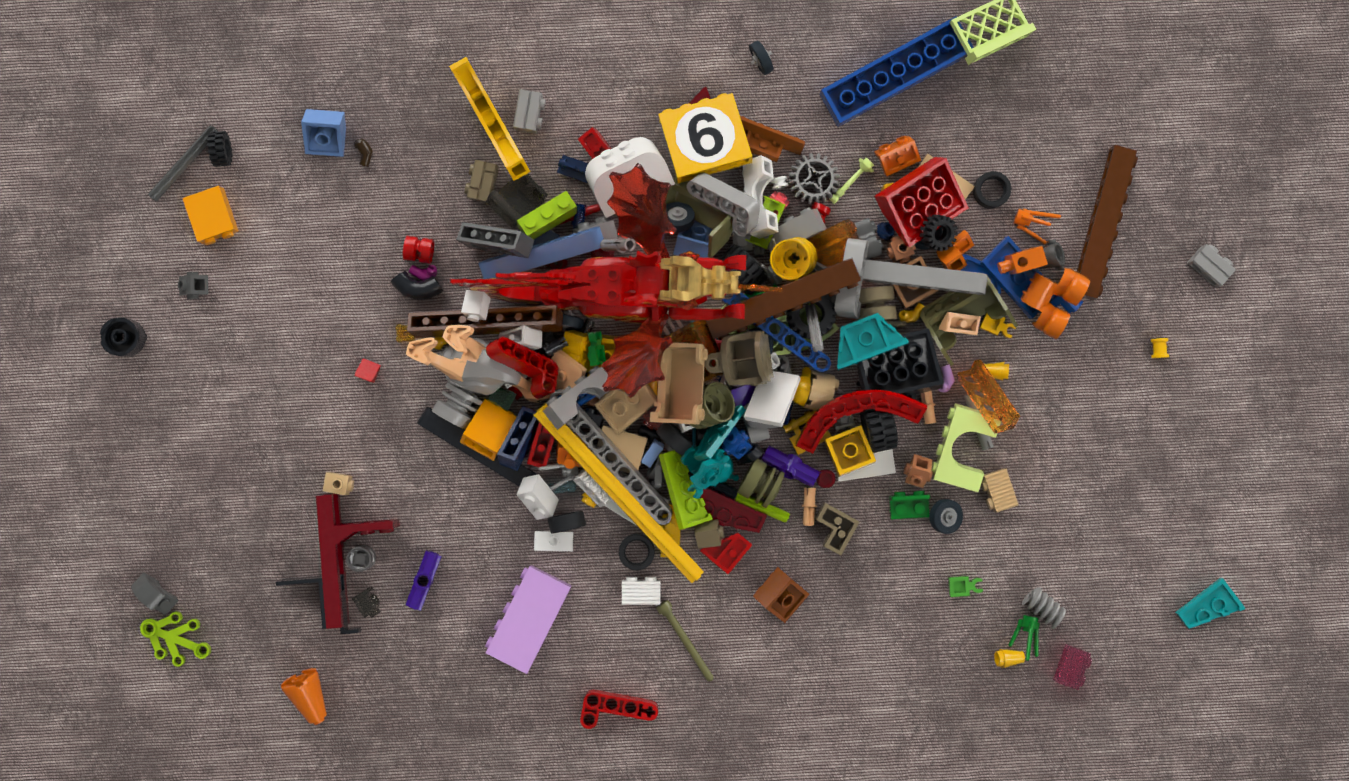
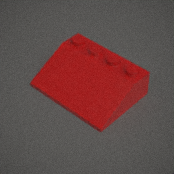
M933 157L874 196L883 215L907 247L913 246L924 238L920 237V233H923V230H920V228L925 226L923 222L924 220L928 221L927 217H932L935 214L953 219L969 209L947 158Z

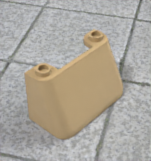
M654 342V352L659 353L660 359H656V363H659L657 402H654V406H657L655 412H650V422L699 425L705 416L702 404L705 361L708 358V350L705 349L703 344Z

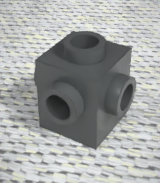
M187 272V275L179 276V296H187L189 300H197L199 296L208 295V275H199V272Z

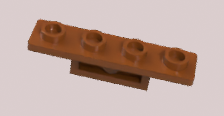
M740 116L745 134H747L746 138L751 153L758 156L762 155L776 163L782 149L801 155L806 143L805 141Z

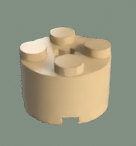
M811 370L810 393L803 408L818 411L822 406L834 399V392L838 390L839 380L834 375Z

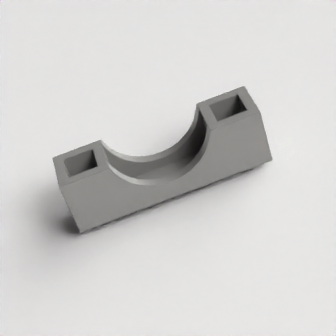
M606 364L600 368L598 365L588 372L590 375L587 378L583 375L574 382L576 386L573 388L568 386L561 392V397L557 399L554 396L546 403L548 407L543 412L557 430L578 414L576 407L578 395L592 394L600 399L620 383Z

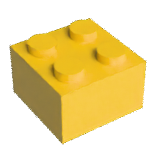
M862 425L827 438L824 441L838 477L876 462Z

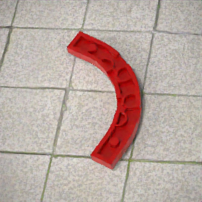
M863 390L848 393L831 400L814 413L796 441V447L813 454L827 430L839 418L845 415L849 416L863 412L866 409H875V411L898 415L918 424L927 410V405L891 391Z

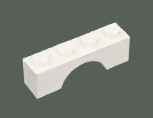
M760 155L752 158V163L743 165L742 170L744 193L756 199L760 205L758 224L749 232L750 235L759 239L779 232L777 214L765 209L762 199L765 187L774 179L772 160Z

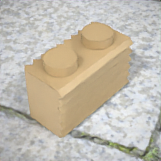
M1003 468L984 475L981 487L984 492L987 491L989 498L986 501L990 510L993 509L997 513L1019 505L1007 469Z

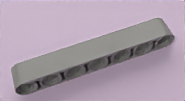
M866 260L862 281L985 295L988 275L977 272Z

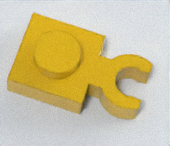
M987 313L979 327L996 336L999 332H1002L1005 338H1012V335L1007 333L1008 327L1016 329L1012 323L1004 324L1005 317L994 320Z

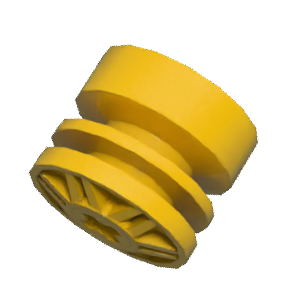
M794 237L782 240L775 245L771 251L770 263L776 275L782 279L795 280L813 271L817 264L818 256L816 248L810 241L805 238ZM793 255L799 256L800 259H793Z

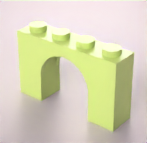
M955 403L954 407H950L947 418L950 419L948 426H944L942 431L943 442L937 447V461L932 463V477L937 481L979 492L984 477L983 471L958 463L952 456V446L956 438L966 432H977L996 438L1002 419L998 415Z

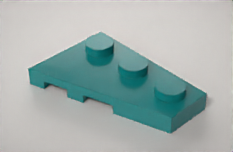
M742 405L735 406L734 414L730 420L708 427L693 457L698 462L711 459L746 409Z
M1220 577L1175 613L1186 628L1190 629L1221 616L1225 617L1230 615V613L1245 610L1246 608L1226 581Z

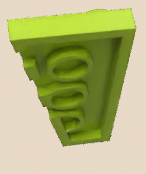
M675 450L659 454L679 530L712 520L711 514H708L704 507L706 504L703 498L697 499L693 497L696 489L694 492L687 490L693 483L688 475L689 470L687 466L681 462L682 456Z

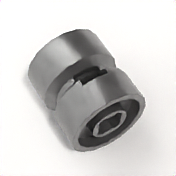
M367 545L351 549L346 557L348 567L355 572H363L371 568L376 561L375 551Z

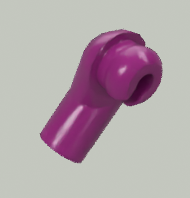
M412 265L408 273L424 281L431 276L435 277L437 275V267L429 265L427 268L420 269Z

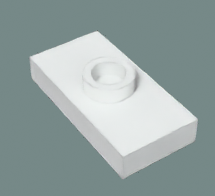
M535 531L534 551L573 552V532L552 534L550 531Z

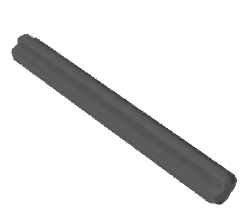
M210 125L148 193L149 197L155 201L161 198L207 147L209 132H218L215 127Z

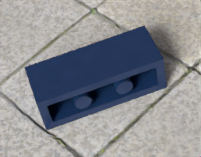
M522 406L497 453L500 465L518 471L537 431L539 421L533 416L537 411Z

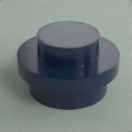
M881 222L877 226L878 236L885 241L890 240L895 234V230L889 222Z

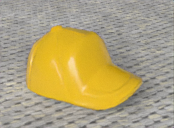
M809 367L802 369L801 380L792 400L803 407L807 402L811 387V369Z

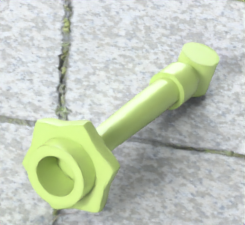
M859 159L860 169L829 199L833 204L839 200V197L845 194L844 192L863 172H874L872 169L874 164L869 159Z

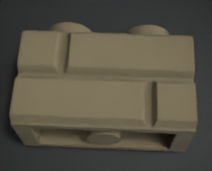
M475 160V163L470 165L469 175L471 180L470 183H466L464 191L469 200L491 204L499 171L498 165Z

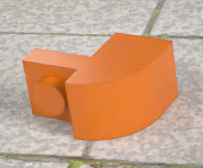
M963 230L958 236L954 237L956 241L951 242L953 246L948 247V250L937 251L944 269L961 270L967 266L962 254L975 245L966 230Z

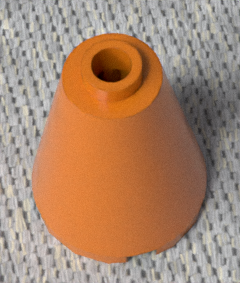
M310 668L301 671L302 675L296 676L295 674L286 679L281 684V688L307 722L317 725L325 720L324 717L327 713L319 674L316 668Z

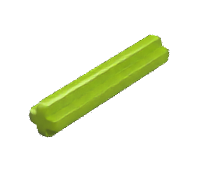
M737 494L735 498L736 501L784 523L789 519V512L770 504L767 508L761 506L763 501L760 500L757 504L752 496L747 499Z

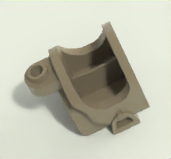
M746 331L743 334L730 335L723 338L720 352L708 355L705 361L706 369L710 373L723 372L725 380L729 385L758 386L771 382V378H774L768 334H765L764 331ZM713 360L716 361V366H715V367L712 366V361H713Z

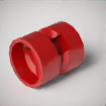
M407 235L403 245V260L415 261L418 259L420 263L431 264L434 255V239L422 238L419 240L418 237Z

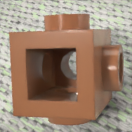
M899 235L891 238L892 242L887 245L888 248L886 250L893 263L900 261V264L910 261V257L915 254V244L907 247ZM903 245L905 251H901L899 246Z
M914 454L910 464L906 463L903 474H906L905 483L924 488L926 482H930L932 478V459Z

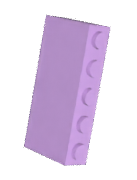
M532 565L528 569L524 568L520 576L523 580L520 586H515L511 594L514 596L512 602H507L502 611L505 615L502 620L499 619L494 627L496 633L494 637H489L485 645L488 648L486 654L525 674L529 672L572 585Z

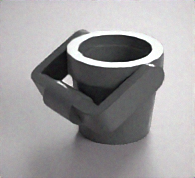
M1056 239L1047 241L1048 246L1043 249L1048 265L1038 268L1055 267L1056 270L1064 269L1065 254L1062 246L1056 242Z
M659 455L646 473V477L649 478V483L654 489L661 487L662 483L666 484Z

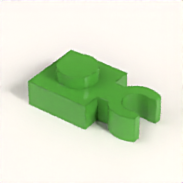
M968 576L948 577L949 596H970V590L976 593L983 592L982 588L976 589L975 587L976 582H982V579L973 578L969 581Z

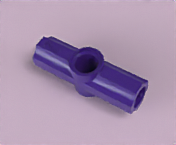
M771 446L767 448L762 458V461L768 465L775 467L779 472H784L785 478H795L812 488L820 474V471L804 464L798 456L794 454L787 455Z
M426 550L418 573L414 578L413 586L405 604L406 606L415 610H422L442 558L441 555ZM424 575L428 578L427 585L420 583V576Z

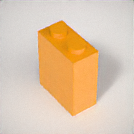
M219 185L182 198L197 242L210 245L215 243L218 238L223 237V239L233 237L234 233L239 231L225 190Z
M484 399L464 431L460 443L494 461L517 416L511 411L500 408L495 402Z

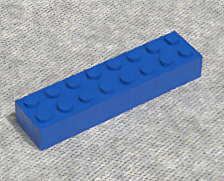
M952 19L821 89L819 95L836 126L840 127L966 58L968 55L949 23ZM957 22L960 29L964 30L960 22ZM968 38V43H969V45H970V47H971V49H972V48H974V47H973L971 41H970L969 38Z

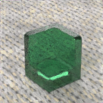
M500 387L496 392L488 396L487 401L508 411L517 394L511 390L508 392Z

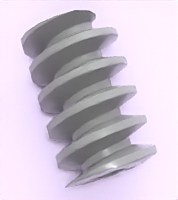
M1040 587L1030 591L1022 601V605L1027 602L1029 603L1028 610L1033 607L1035 608L1033 611L1034 615L1039 612L1041 613L1039 616L1040 620L1047 617L1046 625L1053 622L1051 629H1055L1061 623L1066 613V609L1060 607L1058 602H1054L1052 597H1048L1046 592H1042Z

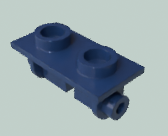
M563 155L562 159L560 158L557 173L588 184L585 176L588 163Z

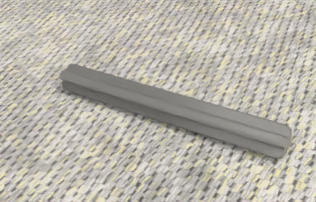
M807 304L805 310L812 348L814 352L818 350L822 352L824 347L815 304Z

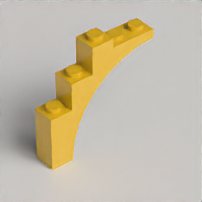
M467 57L450 65L451 71L513 181L528 174L530 170Z

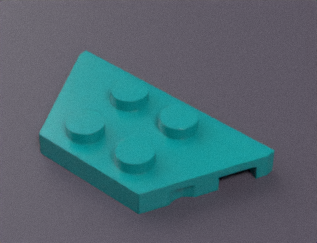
M878 313L844 325L840 328L837 370L904 346L909 341Z

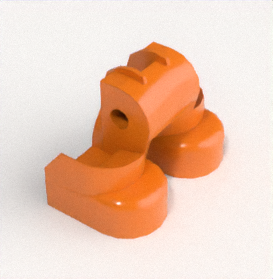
M1064 268V274L1059 283L1036 272L1033 278H1030L1031 284L1027 291L1023 290L1024 294L1021 297L1024 303L1042 312L1037 321L1032 322L1033 326L1055 340L1064 331L1070 314L1049 302L1053 294L1062 297L1065 301L1076 306L1084 297L1090 284V280L1086 276L1069 268Z

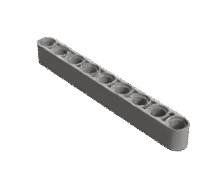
M564 389L555 390V392L550 396V399H552L555 395H561V392ZM576 402L577 417L571 419L567 424L658 524L664 525L669 523L672 517L670 505ZM581 424H588L591 430L589 432L582 431ZM600 438L604 445L596 446L593 440ZM614 453L617 459L610 461L607 458V454ZM621 467H626L629 469L630 473L628 475H623L620 473L619 469ZM638 481L643 487L635 489L632 483ZM653 496L656 501L650 504L646 502L645 498ZM665 510L668 512V517L662 518L658 512Z

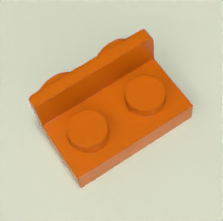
M901 136L895 142L881 145L878 150L874 151L880 160L886 176L921 161L915 140L909 136Z

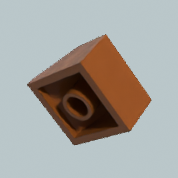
M777 567L762 586L758 588L753 597L768 611L786 623L810 594Z

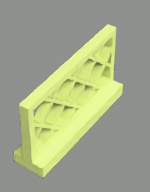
M993 0L949 22L968 55L965 58L968 65L1028 37L1036 30L1033 23L1028 24L1016 0H1008L1011 5L1010 10L1002 7L1004 0ZM989 7L997 10L996 17L988 14ZM1001 12L1009 15L1008 22L999 19ZM975 14L982 17L981 24L973 21ZM1013 17L1019 19L1020 26L1011 24ZM986 19L994 22L993 29L985 26ZM961 21L968 24L966 31L960 29L957 22ZM998 24L1006 26L1005 33L997 31ZM971 26L980 29L978 36L970 33ZM983 30L992 34L990 40L982 38ZM968 38L977 41L976 47L971 49Z

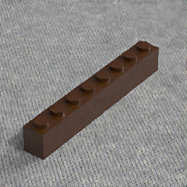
M1118 145L1109 148L1077 268L1078 273L1090 280L1089 287L1083 298L1095 300L1102 294V280L1108 273L1107 261L1112 257V243L1118 235V230H1116L1117 224L1121 222L1123 212H1121L1122 205H1125L1128 198L1126 190L1132 183V168H1135L1138 161L1136 150Z
M853 257L737 303L745 304V319L729 317V319L706 320L713 339L719 338L720 341L730 336L729 333L733 331L740 333L747 330V326L755 323V326L767 322L766 318L773 316L774 319L785 315L784 311L791 309L793 312L803 308L802 304L810 301V304L821 301V296L826 294L829 297L840 293L839 289L846 286L847 289L854 288L859 285L858 282L861 281V277Z
M557 305L488 309L486 320H479L478 322L468 320L461 310L408 313L407 332L415 338L443 337L445 329L450 325L470 326L474 328L472 335L500 334V332L502 333L523 325L541 330L542 332L562 331L563 312Z

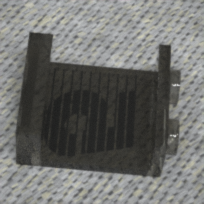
M528 173L515 181L512 179L498 191L494 189L489 194L485 203L511 229H514L517 226V220L540 207L548 194Z

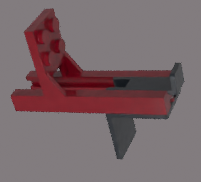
M340 494L316 496L322 575L285 578L277 581L276 586L319 582L322 629L340 628V635L361 632V627L348 628L350 620L343 543L358 532H360V535L375 533V530H379V533L395 531L394 528L400 527L399 519L342 524Z

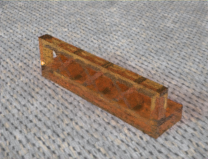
M975 360L970 370L957 372V379L994 434L1014 429L1020 415L982 360ZM971 376L974 383L967 381L965 377ZM974 390L982 392L984 398L976 395ZM984 404L991 406L994 411L987 410ZM994 419L1001 421L1003 425L997 426Z

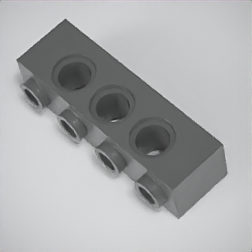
M462 222L456 239L470 249L523 258L529 257L534 240L522 231Z

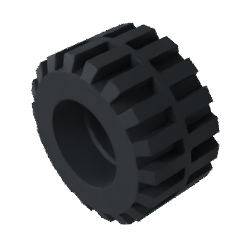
M733 244L719 260L724 261L726 258L735 255H746V270L731 271L741 272V276L738 279V287L743 292L751 295L767 279V275L752 256L740 246Z
M829 295L821 296L822 300L814 303L822 311V319L819 322L821 336L832 328L836 320L834 302L832 303ZM791 309L786 310V321L789 324V328L802 338L811 339L808 325L803 323L800 318V309L793 312Z
M866 409L860 412L862 428L873 453L897 448L898 433L892 413L875 411V409Z

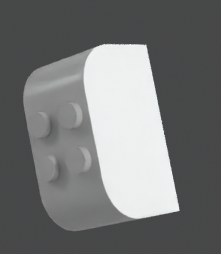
M643 137L623 141L617 147L603 151L601 155L589 162L585 171L586 180L605 218L675 184L664 158L654 143Z

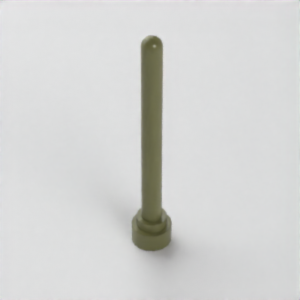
M668 599L663 601L660 605L656 606V610L663 617L666 616L706 680L712 681L714 678L673 615L672 604Z

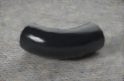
M404 271L390 281L403 296L414 300H428L444 291L434 276L424 281H417Z

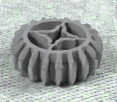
M810 153L809 160L803 155V163L797 159L795 162L797 166L792 165L791 167L795 173L790 172L788 175L794 178L788 181L790 185L795 184L790 189L791 192L797 190L795 198L802 195L801 202L803 203L807 198L808 205H811L812 199L819 203V199L826 203L825 196L831 199L833 197L831 192H837L834 186H839L840 184L839 181L834 180L840 177V174H834L838 167H830L834 161L831 160L829 163H826L828 157L824 156L823 160H821L819 153L816 159ZM811 165L821 166L825 171L818 172ZM805 167L807 178L799 183V172ZM812 175L820 177L816 183L809 181ZM829 176V186L823 191L821 180ZM803 187H812L818 194L808 193Z

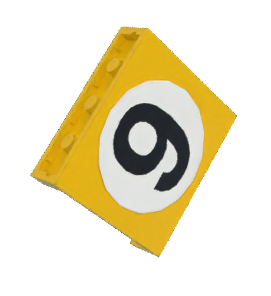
M723 93L713 99L705 98L698 103L692 105L689 103L684 104L680 108L674 110L666 109L658 114L659 123L662 125L678 184L692 180L701 172L711 175L752 163L751 150L733 93Z

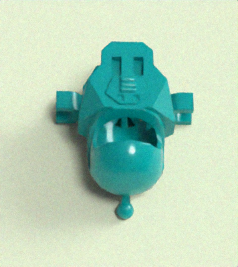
M692 446L681 458V462L694 474L690 477L693 484L687 489L690 492H694L696 489V493L693 495L694 498L699 499L703 494V489L709 486H716L718 483L725 482L728 479L739 480V476L733 474L734 464L732 459L724 454L725 451L723 449H717L711 459L698 462L693 457L698 446Z

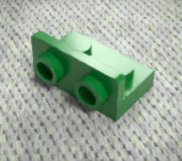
M913 491V495H906L905 492H894V496H889L890 519L929 517L930 495L925 494V491Z

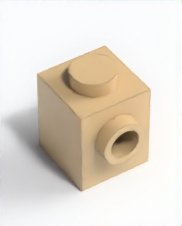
M326 472L323 486L324 492L349 495L353 491L354 480H352L351 475Z

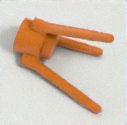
M1018 209L1013 222L1017 224V229L1023 230L1041 243L1047 244V241L1026 228L1025 225L1029 226L1032 221L1051 226L1050 222L1034 218L1033 215L1051 218H1061V215Z

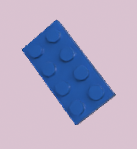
M1007 236L980 264L1029 319H1033L1040 311L1024 303L1021 297L1024 294L1023 290L1027 291L1031 284L1030 278H1033L1036 272L1041 275L1043 274L1037 268L1012 275L1009 272L1000 274L997 263L1005 261V256L1021 251L1013 240Z

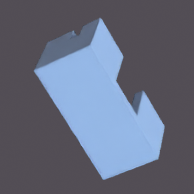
M654 439L648 451L642 456L641 463L650 468L663 450L664 444Z

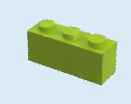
M565 191L518 219V229L534 240L577 214V206L568 192Z

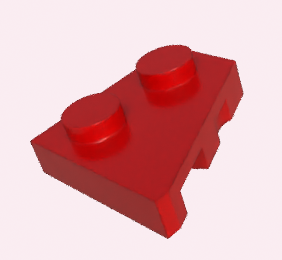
M737 532L723 538L721 546L701 548L700 552L729 574L751 548L752 544Z

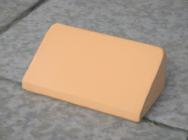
M947 312L939 326V330L978 335L981 316Z

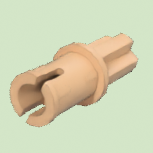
M932 391L920 393L922 403L927 405V410L924 413V424L937 423L934 410L936 404L933 403Z
M804 488V505L802 507H804L803 525L805 526L814 525L815 508H817V505H815L816 488Z

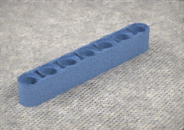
M600 226L533 245L528 258L503 254L481 261L478 265L484 279L496 278V273L522 272L600 249V243L604 237Z

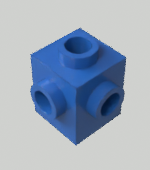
M734 426L723 441L724 445L722 448L728 455L732 454L737 459H740L753 446L748 440L750 438L743 429L740 431Z

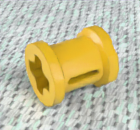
M1168 338L1151 339L1153 343V355H1151V358H1168Z

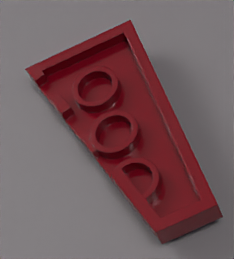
M709 487L703 489V494L700 498H703L706 504L704 507L707 513L711 514L712 520L718 519L720 526H730L736 529L760 533L767 514Z

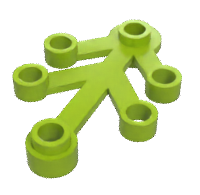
M178 611L159 621L155 619L144 620L140 625V632L144 637L150 638L155 651L154 656L157 659H163L168 654L167 649L161 646L158 636L165 639L172 656V664L176 667L182 666L185 663V657L179 653L176 644L193 650L194 655L199 659L210 655L211 646L208 643L202 642L198 644L179 636L187 631L197 630L200 627L198 619H191L187 624L170 631H166L162 627L170 623L176 624L181 622L183 616ZM174 614L178 615V621L173 619ZM192 621L196 623L195 628L191 627ZM149 625L153 626L152 632L148 630ZM202 647L207 649L206 653H202ZM159 650L164 652L162 657L158 654ZM177 657L181 658L180 664L176 662Z

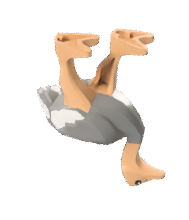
M448 326L444 331L443 338L450 346L438 354L431 351L438 344L434 338L411 341L407 347V356L425 365L431 364L446 375V379L450 384L472 393L491 395L503 384H510L518 388L525 399L535 403L550 399L552 395L550 394L541 399L535 398L530 391L532 378L525 379L514 369L491 359L486 353V347L490 342L469 337L474 332V328L470 326Z

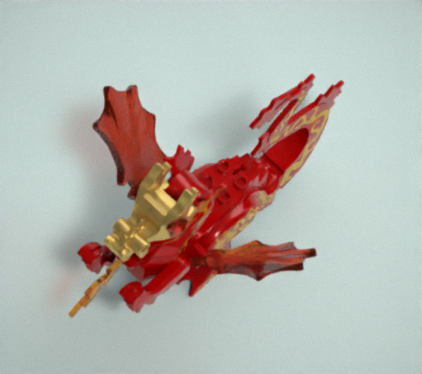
M639 163L631 171L624 174L610 173L609 178L613 183L614 192L608 199L607 204L615 211L619 219L617 235L626 239H634L636 243L640 244L647 255L637 251L636 257L588 258L581 266L554 269L546 273H496V278L450 279V283L453 285L468 286L470 290L485 292L490 298L530 305H557L560 310L579 309L585 317L615 319L616 321L642 324L636 331L614 338V353L601 365L608 374L606 382L602 385L604 392L617 389L625 392L629 398L634 397L644 385L654 381L665 380L660 366L662 355L673 341L670 336L661 338V334L669 317L672 320L685 321L729 319V317L745 319V304H733L723 309H700L696 307L706 302L707 297L712 296L714 300L725 299L726 294H740L741 290L783 292V288L738 284L741 272L731 270H746V255L731 256L724 261L699 257V254L691 251L681 253L679 256H669L664 236L665 233L674 235L677 230L669 221L666 211V198L671 184L651 178Z

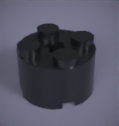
M127 318L110 319L102 326L100 331L102 347L106 352L115 356L132 357L143 349L147 340L143 327L137 321Z

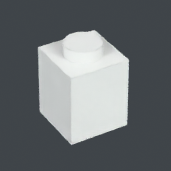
M466 290L461 312L468 320L473 322L486 320L491 298L482 291Z

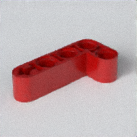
M500 337L487 345L486 353L491 359L532 378L530 391L535 398L541 399L555 392L559 371L555 361L506 337Z
M589 690L584 698L580 723L586 729L594 728L598 722L599 712L652 721L658 715V705L653 700L600 690ZM594 695L598 698V702L591 704L588 701V697ZM615 699L617 701V706L613 708L609 707L607 705V700ZM632 702L636 705V709L628 711L625 705ZM640 704H642L641 713H638ZM651 706L653 711L651 714H647V710L644 709H648ZM590 714L594 716L595 721L587 723L584 716Z

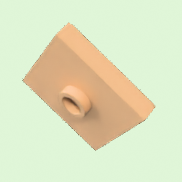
M562 350L554 353L551 359L557 363L559 368L556 390L565 389L568 386L573 388L576 386L574 382L583 375L585 376L587 369Z

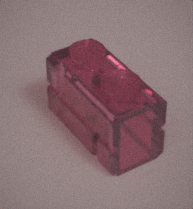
M1065 644L1053 680L1059 684L1079 690V687H1082L1085 683V670L1092 663L1091 653Z

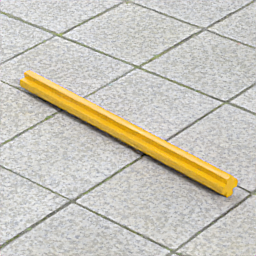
M547 404L539 408L533 416L689 582L697 581L704 571L651 517L566 424L558 430L543 412L548 407Z

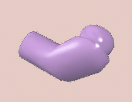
M950 364L940 367L944 385L938 390L943 393L948 392L955 381Z

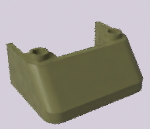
M675 177L673 179L674 185L660 191L648 203L647 226L651 228L660 219L661 210L665 205L673 202L688 204L694 210L695 221L713 229L709 234L708 257L712 258L728 242L733 231V217L692 196L687 190V183L689 181L678 184Z
M988 276L985 295L950 291L925 306L920 313L923 322L929 328L934 341L950 366L954 363L947 350L956 344L957 338L954 332L939 330V326L947 312L983 316L987 313L994 320L1001 319L1007 315L1014 327L1018 326Z

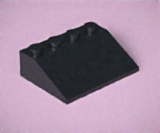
M929 328L901 334L904 338L908 339V344L857 363L861 391L884 390L911 396L940 389L944 385Z

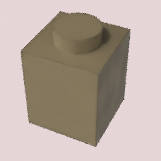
M718 519L695 525L694 533L698 549L721 546V540L725 535L724 528L719 525Z

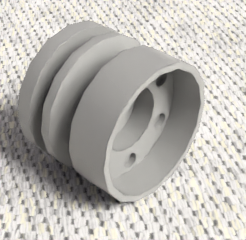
M447 382L445 387L452 390V393L442 391V394L448 400L447 402L437 400L432 412L466 430L472 420V417L467 414L468 410L472 412H477L478 410L472 406V403L481 406L483 401L475 393L460 389Z

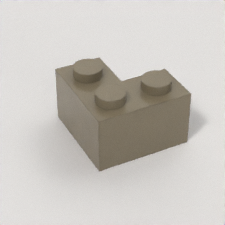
M823 502L815 519L831 529L822 545L841 556L859 521Z

